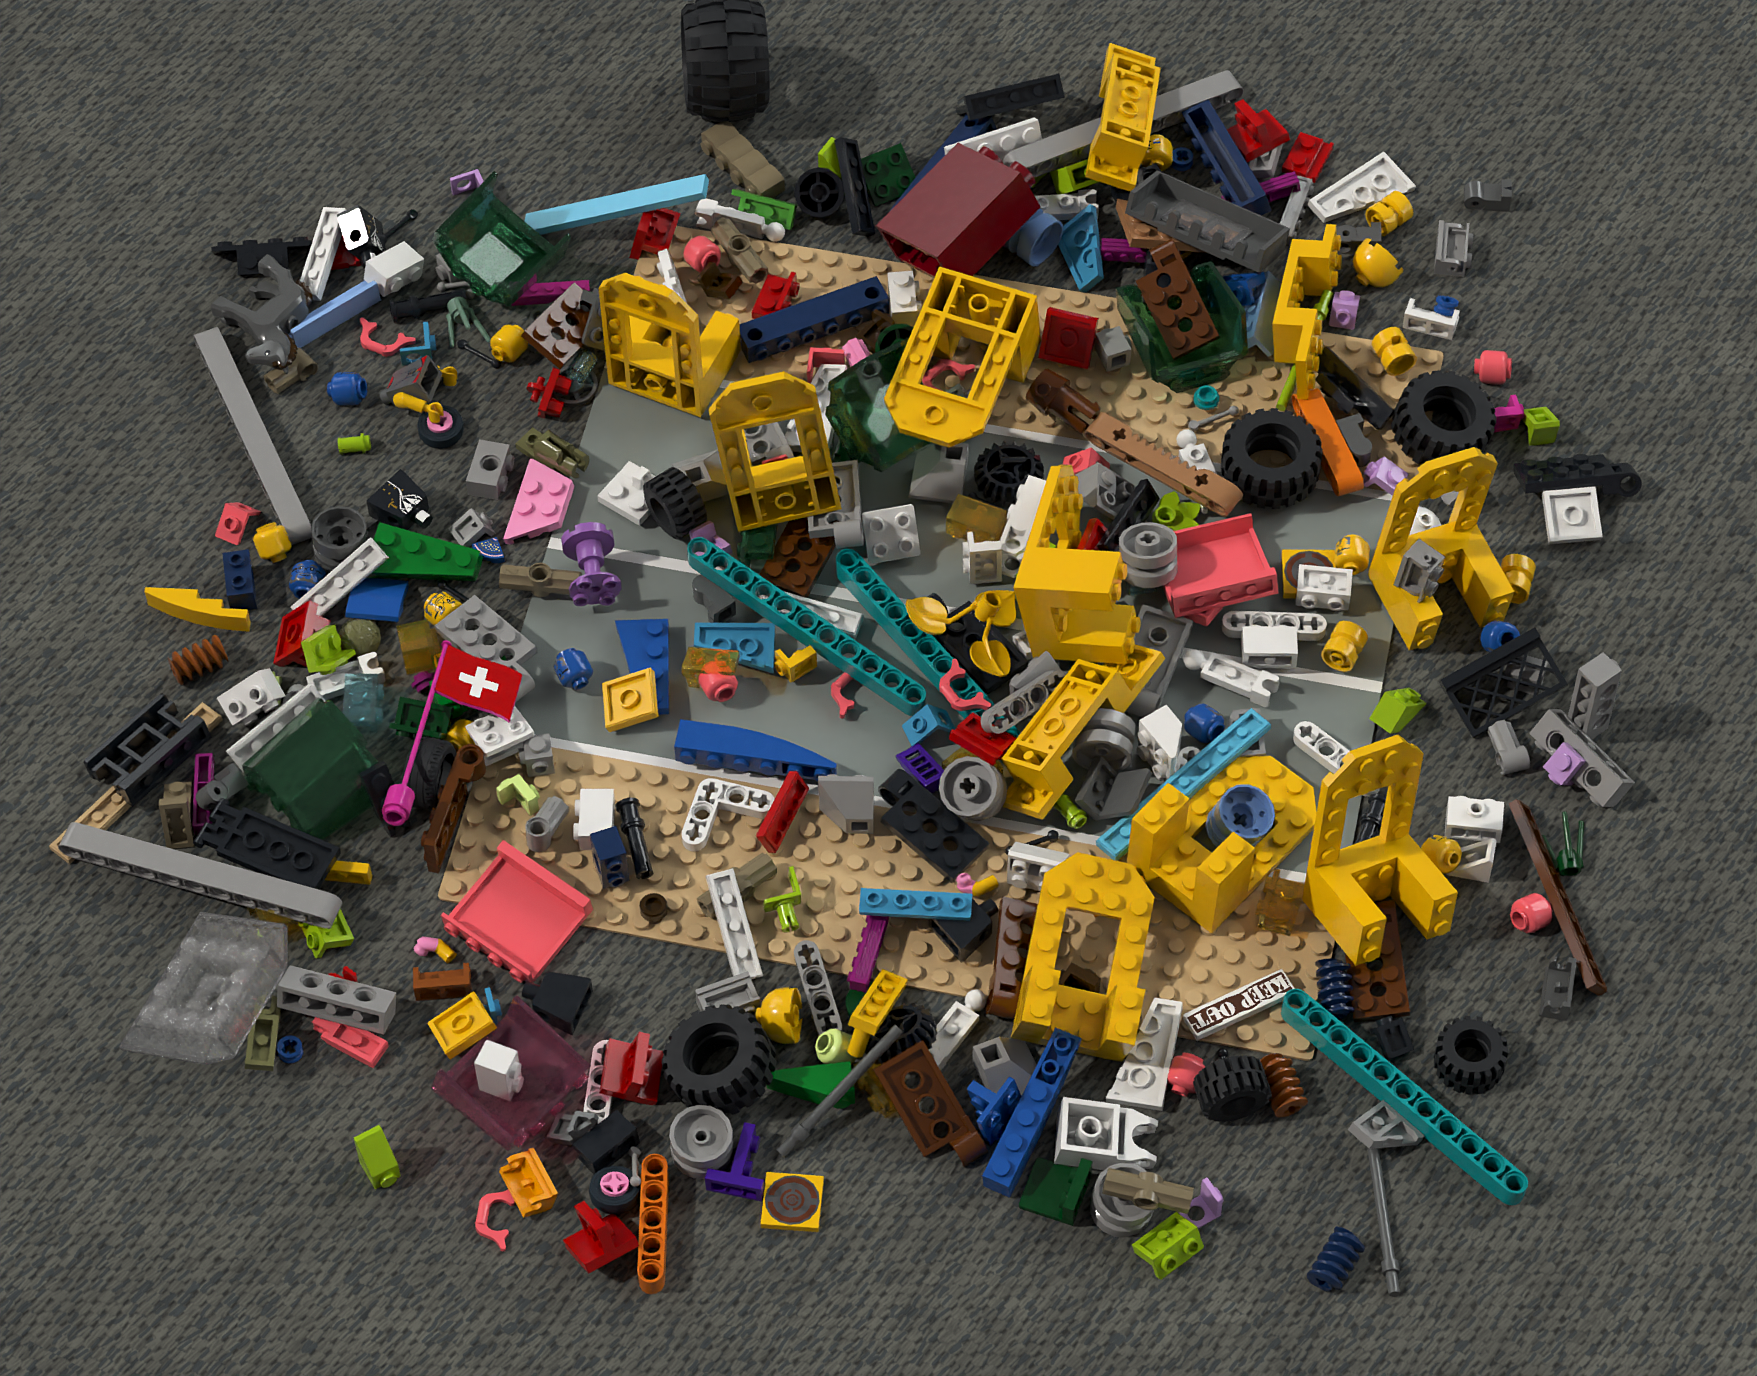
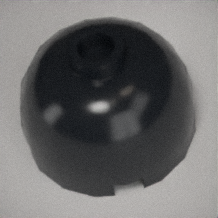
M817 167L809 169L800 175L795 184L794 197L796 204L802 212L809 216L819 218L829 216L843 202V183L828 168Z

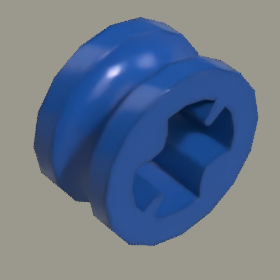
M1184 147L1173 150L1172 167L1178 171L1190 169L1193 165L1192 151Z
M1437 296L1436 302L1438 305L1434 306V311L1441 315L1453 316L1455 307L1458 306L1459 302L1449 296Z
M292 1035L280 1039L277 1044L279 1058L285 1063L299 1061L303 1055L300 1039ZM291 1045V1048H293V1045H295V1052L290 1054L288 1051L286 1054L285 1047Z

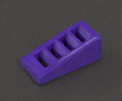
M919 743L896 755V759L903 769L930 793L939 790L940 778L944 770ZM916 753L919 755L909 761L907 760V758ZM923 760V763L919 764L918 766H912L913 764ZM928 767V769H927L926 771H924V772H922V773H919V772H918V771H920V770H922V769ZM930 774L934 775L926 780L924 779L926 776Z

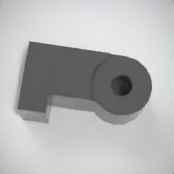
M1501 179V184L1471 181L1464 186V206L1467 209L1509 212L1512 198L1511 179Z
M1371 222V227L1354 228L1350 225L1338 227L1337 235H1341V247L1338 252L1354 255L1358 246L1365 238L1371 239L1368 244L1375 246L1376 243L1381 245V222Z
M1361 414L1336 420L1357 466L1364 467L1368 465L1371 459L1372 443L1363 435L1364 420Z
M701 574L693 579V598L695 602L704 605L708 610V621L710 623H723L736 615L735 600L725 590Z
M233 762L214 776L216 780L210 781L196 793V801L202 809L211 811L216 807L221 798L229 800L246 788L249 783Z

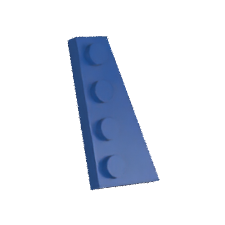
M668 619L615 620L616 630L619 634L629 673H635L650 667L655 672L658 715L669 714Z

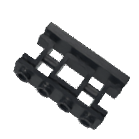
M160 693L84 760V765L90 777L99 782L109 773L116 777L117 780L112 783L116 793L119 796L123 795L125 802L133 807L211 738V734L205 721L199 716L195 717L191 714L183 722L174 718L179 713L175 703L171 700L168 701L167 696ZM160 722L164 724L159 730L154 729ZM173 731L177 732L171 739L167 738ZM148 739L157 743L143 757L135 753ZM122 756L124 760L119 765H116L114 762ZM134 765L138 767L131 774L127 772Z

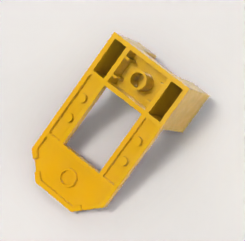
M939 267L884 397L885 404L899 432L948 448L982 434L1005 379L1008 378L1024 383L1041 341L1037 295ZM961 336L989 345L967 398L921 385L931 357L935 356L952 360Z
M628 273L603 280L598 289L608 383L701 418L711 398L715 395L741 351L739 319L731 314L715 311L700 336L698 314L674 290L669 289L665 285H658L640 276H633ZM669 330H671L673 349L661 345Z
M784 371L730 383L709 407V415L738 532L841 510L839 493L815 386ZM794 418L802 456L752 466L744 429Z
M1476 447L1426 461L1417 468L1419 473L1410 481L1404 478L1396 485L1368 571V577L1409 651L1416 648H1427L1434 642L1443 616L1433 595L1431 597L1426 596L1419 603L1417 602L1419 596H1413L1400 586L1398 588L1394 586L1403 555L1418 539H1421L1445 556L1442 565L1444 572L1437 582L1444 583L1451 578L1454 580L1480 628L1495 620L1503 621L1514 595L1511 584L1477 526V521L1498 463L1492 454L1486 453L1484 455ZM1452 491L1459 492L1447 524L1409 535L1420 501L1429 498L1436 499Z
M1060 464L1058 466H1051L1013 587L1033 658L1039 657L1047 651L1055 660L1077 661L1081 659L1088 662L1127 664L1129 653L1132 654L1134 651L1135 633H1139L1140 617L1136 616L1134 606L1115 604L1116 600L1119 601L1121 597V582L1127 577V564L1123 563L1121 552L1076 549L1082 538L1080 532V512L1083 506V496L1078 491V477L1074 475L1072 465ZM1056 528L1059 538L1057 547L1049 548L1050 535L1054 534Z
M1398 734L1349 751L1341 759L1344 764L1335 774L1329 772L1321 782L1302 900L1355 966L1371 962L1380 957L1387 918L1376 906L1375 901L1391 896L1426 939H1430L1450 931L1458 894L1457 890L1409 835L1424 754L1416 745L1406 742ZM1388 786L1380 835L1340 849L1348 800Z
M1272 756L1236 758L1191 799L1167 783L1132 818L1127 863L1136 866L1137 872L1140 876H1143L1148 886L1212 934L1313 831L1317 812L1314 787ZM1249 784L1260 788L1266 793L1274 805L1275 818L1273 825L1275 827L1255 847L1235 832H1232L1213 852H1210L1193 839L1206 826L1208 813L1229 788L1236 785Z
M1077 852L1044 874L1011 1038L1046 1046L1056 1027L1082 1038L1077 1053L1120 1062L1123 1061L1135 1046L1146 990L1137 988L1155 897L1133 864ZM1066 908L1120 920L1106 995L1058 985L1061 971L1054 968Z

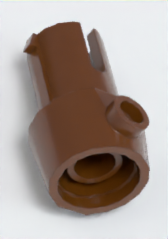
M1048 368L1044 369L1031 384L1026 393V400L1044 416L1052 413L1078 433L1084 435V431L1090 424L1074 414L1073 408L1089 419H1095L1100 413V406L1097 402L1092 403L1071 388L1070 380Z

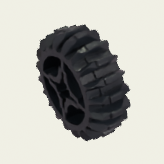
M1015 440L1012 445H1007L1005 441H1003L1002 446L993 443L992 449L985 448L983 454H979L974 465V481L977 484L978 491L983 492L985 499L991 497L993 504L998 500L1001 501L1003 507L1006 502L1016 504L1018 488L1020 484H1025L1028 478L1027 476L1024 479V476L1029 474L1044 480V466L1041 463L1040 455H1035L1033 448L1027 450L1025 443L1017 446ZM1002 457H1025L1026 463L1002 464Z
M905 1003L897 1007L893 1006L876 1034L870 1035L865 1054L867 1055L894 1025L898 1026L903 1033L882 1054L875 1064H883L921 1040L924 1041L928 1049H931L932 1043L936 1041L937 1026L932 1014L923 1005L916 1006L915 1003H911L908 1006Z

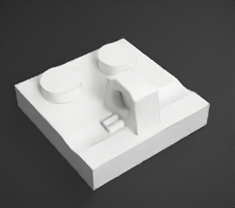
M628 461L623 469L598 494V502L640 526L651 514L644 498L643 485L656 476L651 474L650 470L645 467H639Z
M1595 487L1543 491L1542 501L1549 544L1602 539Z

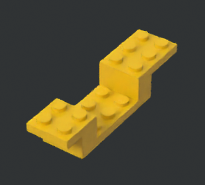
M1112 43L1109 44L1106 51L1099 97L1104 98L1101 122L1090 146L1085 177L1127 191L1135 188L1138 169L1147 152L1161 69L1155 66L1156 58Z
M1326 224L1323 241L1292 239L1272 322L1274 361L1295 363L1297 399L1308 400L1310 389H1314L1315 374L1313 373L1318 372L1319 356L1317 355H1322L1323 339H1319V335L1322 332V320H1318L1317 309L1300 308L1299 301H1303L1304 295L1321 296L1324 290L1332 292L1333 286L1337 287L1338 271L1336 270H1341L1342 255L1338 254L1341 247V235H1337L1336 225Z
M1135 644L1133 653H1129L1127 664L1104 663L1103 665H1098L1078 659L1001 758L1014 779L1007 790L1006 801L1003 807L1043 820L1073 781L1072 775L1061 760L1062 755L1098 708L1113 709L1122 713L1128 709L1165 660L1162 652Z

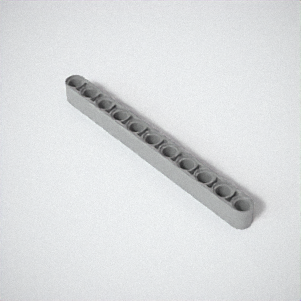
M1226 70L1156 96L1151 133L1183 122V111L1207 99L1214 110L1231 103L1230 100L1239 99L1243 95L1244 89L1233 74ZM1101 117L1017 148L1004 157L1003 164L1009 167L1014 161L1019 162L1035 178L1088 158L1090 146L1100 125Z
M215 327L193 335L197 349H200V356L205 367L209 369L211 380L214 386H217L218 395L222 403L226 405V412L231 423L234 422L240 442L243 441L245 453L249 461H252V468L258 480H261L264 494L270 500L271 509L275 517L279 519V525L285 527L291 545L312 538L309 519L219 328Z
M71 822L58 846V849L63 854L71 858L321 928L329 929L332 927L342 905V900L329 892L81 823Z

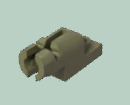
M532 427L515 443L516 449L529 458L542 463L556 472L560 471L566 476L573 478L579 477V474L575 472L576 468L585 472L589 464V456L578 448L575 449L572 444L550 430L542 434Z
M258 995L253 999L245 1069L274 1070L281 1008L277 1007L276 996L272 995L270 1009H263V995Z

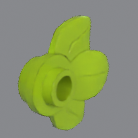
M1175 491L1167 493L1161 497L1159 507L1153 512L1152 522L1165 525L1173 531L1198 526L1199 524L1194 520L1199 514L1200 504L1180 502L1179 496Z

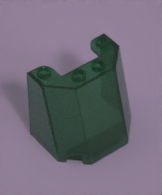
M493 171L435 231L432 241L447 266L451 269L452 274L456 278L463 279L468 283L476 295H482L489 301L510 307L562 259L572 236L567 233L555 246L549 243L495 197L493 189L498 174Z
M1212 261L1195 266L1189 274L1221 338L1175 361L1146 302L1142 301L1140 288L1134 284L1116 288L1117 309L1151 380L1168 386L1176 393L1226 380L1231 374L1230 368L1238 359H1243L1248 353L1245 309ZM1178 297L1172 298L1168 304L1169 308L1172 310L1179 309L1182 305V299ZM1183 320L1179 325V330L1182 332L1190 331L1193 322L1191 320Z
M909 337L860 360L830 380L828 384V390L831 393L829 406H826L825 416L852 461L857 460L858 463L864 462L874 466V470L883 472L935 444L900 433L884 401Z
M318 697L242 765L244 777L249 783L247 788L250 791L255 789L263 795L267 793L275 810L279 813L283 811L289 818L291 827L324 840L372 807L359 773L379 762L366 748L368 743L364 736L331 700L324 702L322 698Z

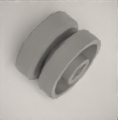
M1152 522L1132 525L1122 532L1119 537V552H1121L1123 563L1127 564L1126 582L1137 587L1155 588L1166 585L1175 578L1178 573L1177 536L1172 529Z
M1098 708L1073 742V759L1083 768L1089 769L1093 758L1102 756L1116 772L1126 769L1131 764L1135 723L1122 712Z
M969 756L956 759L949 764L941 775L939 784L941 800L946 807L955 814L973 821L990 819L997 814L1006 801L1008 790L1005 777L998 768L980 758Z
M696 1105L686 1108L675 1117L670 1126L669 1135L674 1165L683 1174L696 1179H705L708 1168L719 1171L727 1169L733 1159L734 1142L733 1130L725 1114L712 1106Z
M1118 1163L1108 1167L1137 1175L1141 1172H1147L1145 1169L1131 1163ZM1106 1168L1100 1173L1090 1199V1213L1094 1223L1103 1232L1114 1237H1129L1140 1233L1148 1226L1154 1210L1141 1209L1130 1200L1102 1194L1108 1170Z

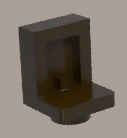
M709 262L697 277L706 296L730 299L743 283L739 275L720 273L715 262Z
M875 309L872 312V321L856 335V338L862 339L868 351L875 355V344L879 334L885 328L894 325L895 321L887 313H882Z
M1071 962L1066 971L1061 970L1058 985L1099 993L1101 978L1094 971L1087 968L1083 969Z

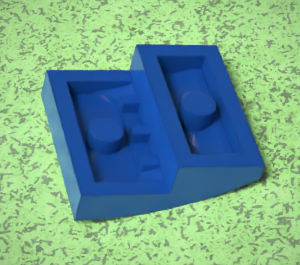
M365 578L350 592L345 617L398 622L403 612V601L408 592V581Z

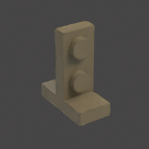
M192 782L164 784V798L159 799V810L167 848L194 847V834L191 823L193 803Z

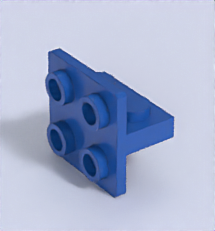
M1008 1077L997 1094L974 1080L967 1088L971 1098L970 1102L976 1109L975 1114L979 1117L977 1124L985 1142L990 1146L995 1140L1001 1138L1021 1098L1015 1079Z

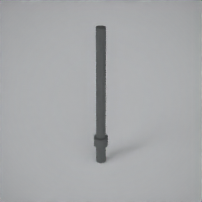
M894 1025L801 1124L797 1123L791 1130L792 1134L778 1147L777 1151L783 1157H786L800 1141L803 1143L811 1135L809 1131L900 1037L903 1031Z
M1367 1147L1383 1253V1261L1381 1262L1382 1274L1386 1276L1388 1295L1396 1297L1400 1295L1398 1282L1400 1268L1399 1261L1395 1259L1380 1152L1379 1148L1369 1149Z

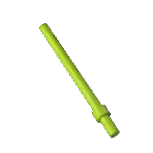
M1330 290L1323 291L1319 303L1315 304L1313 308L1317 309L1318 320L1324 321L1329 312L1328 305L1333 295ZM1293 363L1277 402L1276 408L1279 411L1286 410L1296 386L1295 363Z

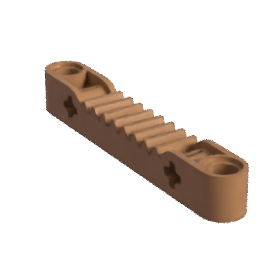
M1100 412L1084 431L1085 437L1096 447L1223 517H1227L1243 497L1241 490L1230 481L1210 470H1197L1196 466L1189 467L1188 462L1184 461L1181 463L1178 456L1173 459L1171 452L1165 454L1162 447L1157 449L1154 443L1149 445L1147 439L1140 440L1139 435H1133L1128 425L1104 412Z

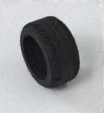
M421 737L407 786L415 793L412 807L429 811L437 808L440 786L446 784L457 754L452 743L430 737ZM412 745V747H411V749H410V751H409V753H408V756H407V759H406V762H405L404 771H403V777H404V774H405V771H406V767H407V764H408V761H409V758H410V754H411L413 745Z

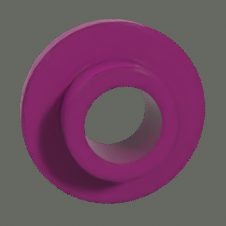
M426 670L413 677L415 681L411 684L412 688L416 689L419 694L429 690V681L434 679L435 672L429 673Z

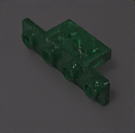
M778 523L740 531L743 537L742 542H738L737 555L742 564L750 568L751 559H773ZM743 580L739 581L740 585H744L747 583Z

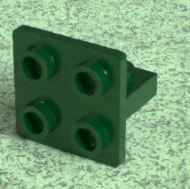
M400 696L395 723H389V728L396 729L395 735L416 738L426 701ZM432 703L422 737L440 740L447 739L454 707Z

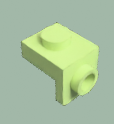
M519 774L505 779L496 788L498 801L501 805L516 798L530 816L539 811L538 799L540 796L538 791L532 784L528 786Z

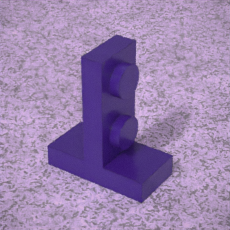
M744 1122L730 1173L707 1169L705 1176L706 1190L762 1202L764 1180L751 1177L753 1161H750L751 1154L757 1153L760 1144V1136H756L755 1124Z

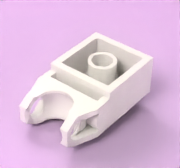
M1029 475L1025 484H1020L1018 488L1016 504H1011L1007 513L1008 522L1000 540L1003 575L1015 578L1019 571V568L1009 570L1005 567V564L1011 558L1019 561L1021 564L1046 480Z
M1063 1097L1057 1111L1054 1164L1078 1167L1081 1158L1093 1161L1092 1169L1105 1170L1109 1166L1118 1163H1131L1143 1169H1152L1156 1164L1157 1156L1135 1145L1132 1137L1144 1133H1155L1158 1127V1120L1134 1109L1121 1108L1120 1104Z

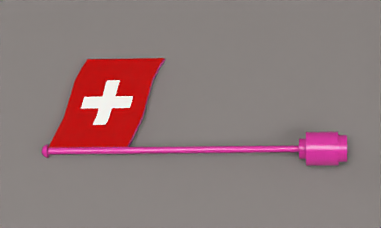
M444 640L441 643L443 649L402 784L390 786L384 801L382 814L388 824L399 826L409 818L415 793L407 786L434 694L437 693L458 704L491 713L510 723L522 681L521 673L505 665L472 656L453 647L448 640Z

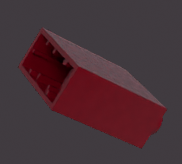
M957 143L876 227L896 258L933 278H935L939 267L974 276L1041 207L1030 189L1036 181L1031 172L1019 162L1014 161L1008 167L1003 164L1002 160L991 149L985 146L977 152Z

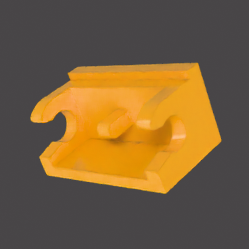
M530 1148L528 1151L509 1156L507 1158L509 1164L501 1167L499 1172L523 1218L552 1209L558 1192L535 1149Z

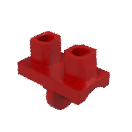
M553 367L546 387L543 386L545 378L539 376L536 383L530 382L526 388L532 393L530 401L537 403L539 396L542 397L537 417L544 419L546 415L560 418L564 402L552 398L554 391L568 396L572 385V380L560 375V369Z

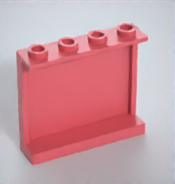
M1251 513L1173 531L1177 536L1178 573L1172 581L1162 586L1175 618L1279 594L1276 570L1274 567L1270 568L1253 529Z
M503 840L496 848L498 856L449 915L444 912L441 914L444 923L443 928L451 936L457 938L459 935L466 940V945L474 952L482 951L485 953L487 959L496 967L500 968L503 966L508 969L510 976L520 983L523 981L533 983L593 911V907L588 897Z

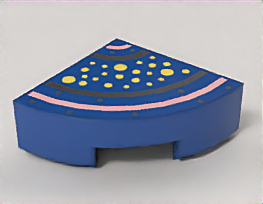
M497 537L472 544V549L481 551L484 556L483 559L491 561V563L505 562Z

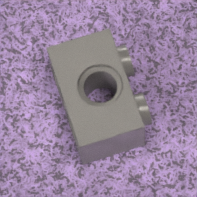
M479 439L466 479L468 495L498 500L501 491H506L508 483L506 474L507 471H512L514 466V456L511 455L509 444Z

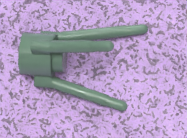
M463 297L451 299L447 304L449 313L446 315L450 347L453 348L455 346L454 322L458 324L464 323L466 329L469 330L471 328L468 321L469 318H471L485 340L490 343L491 338L476 317L473 308H469L466 299Z

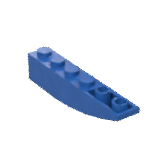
M680 719L674 750L675 760L684 764H701L712 768L724 767L740 772L754 771L765 775L787 776L789 771H797L801 778L818 781V776L837 775V763L789 741L739 727Z
M1055 1027L982 1175L984 1187L1009 1198L1011 1197L1057 1101L1082 1038Z

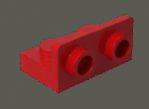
M791 271L788 279L771 274L767 275L751 312L753 319L792 306L791 300L793 297H797L800 289L796 272Z

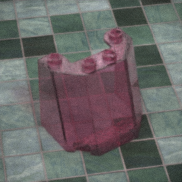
M515 996L512 999L507 1014L496 1025L497 1029L482 1038L447 1073L440 1069L436 1073L431 1089L507 1151L515 1146L519 1148L530 1137V1133L536 1136L546 1125L544 1120L550 1114L555 1117L565 1107L566 1104L563 1101L574 1088L578 1090L589 1079L587 1073L591 1067L581 1055L519 996ZM486 1040L518 1051L524 1082L521 1090L518 1093H514L511 1101L479 1090L474 1062Z

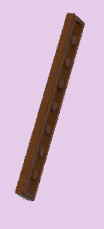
M1516 799L1509 803L1510 809L1572 955L1577 959L1576 964L1586 988L1598 996L1603 995L1607 992V987L1531 809Z

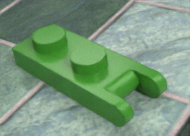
M732 189L731 194L740 197L739 211L765 217V224L769 225L772 222H778L783 225L784 229H792L797 204Z

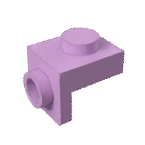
M1351 291L1335 292L1329 325L1353 330L1360 296L1355 295Z
M1382 457L1378 461H1372L1364 470L1365 478L1363 482L1366 488L1375 483L1393 496L1396 485L1404 478H1407L1408 473L1386 457Z
M707 521L689 531L691 540L696 537H703L729 555L732 554L730 544L716 534L713 522ZM696 552L695 554H697L698 556H702L705 553Z
M1562 743L1543 768L1549 773L1548 777L1559 786L1573 785L1572 777L1586 760L1569 743Z

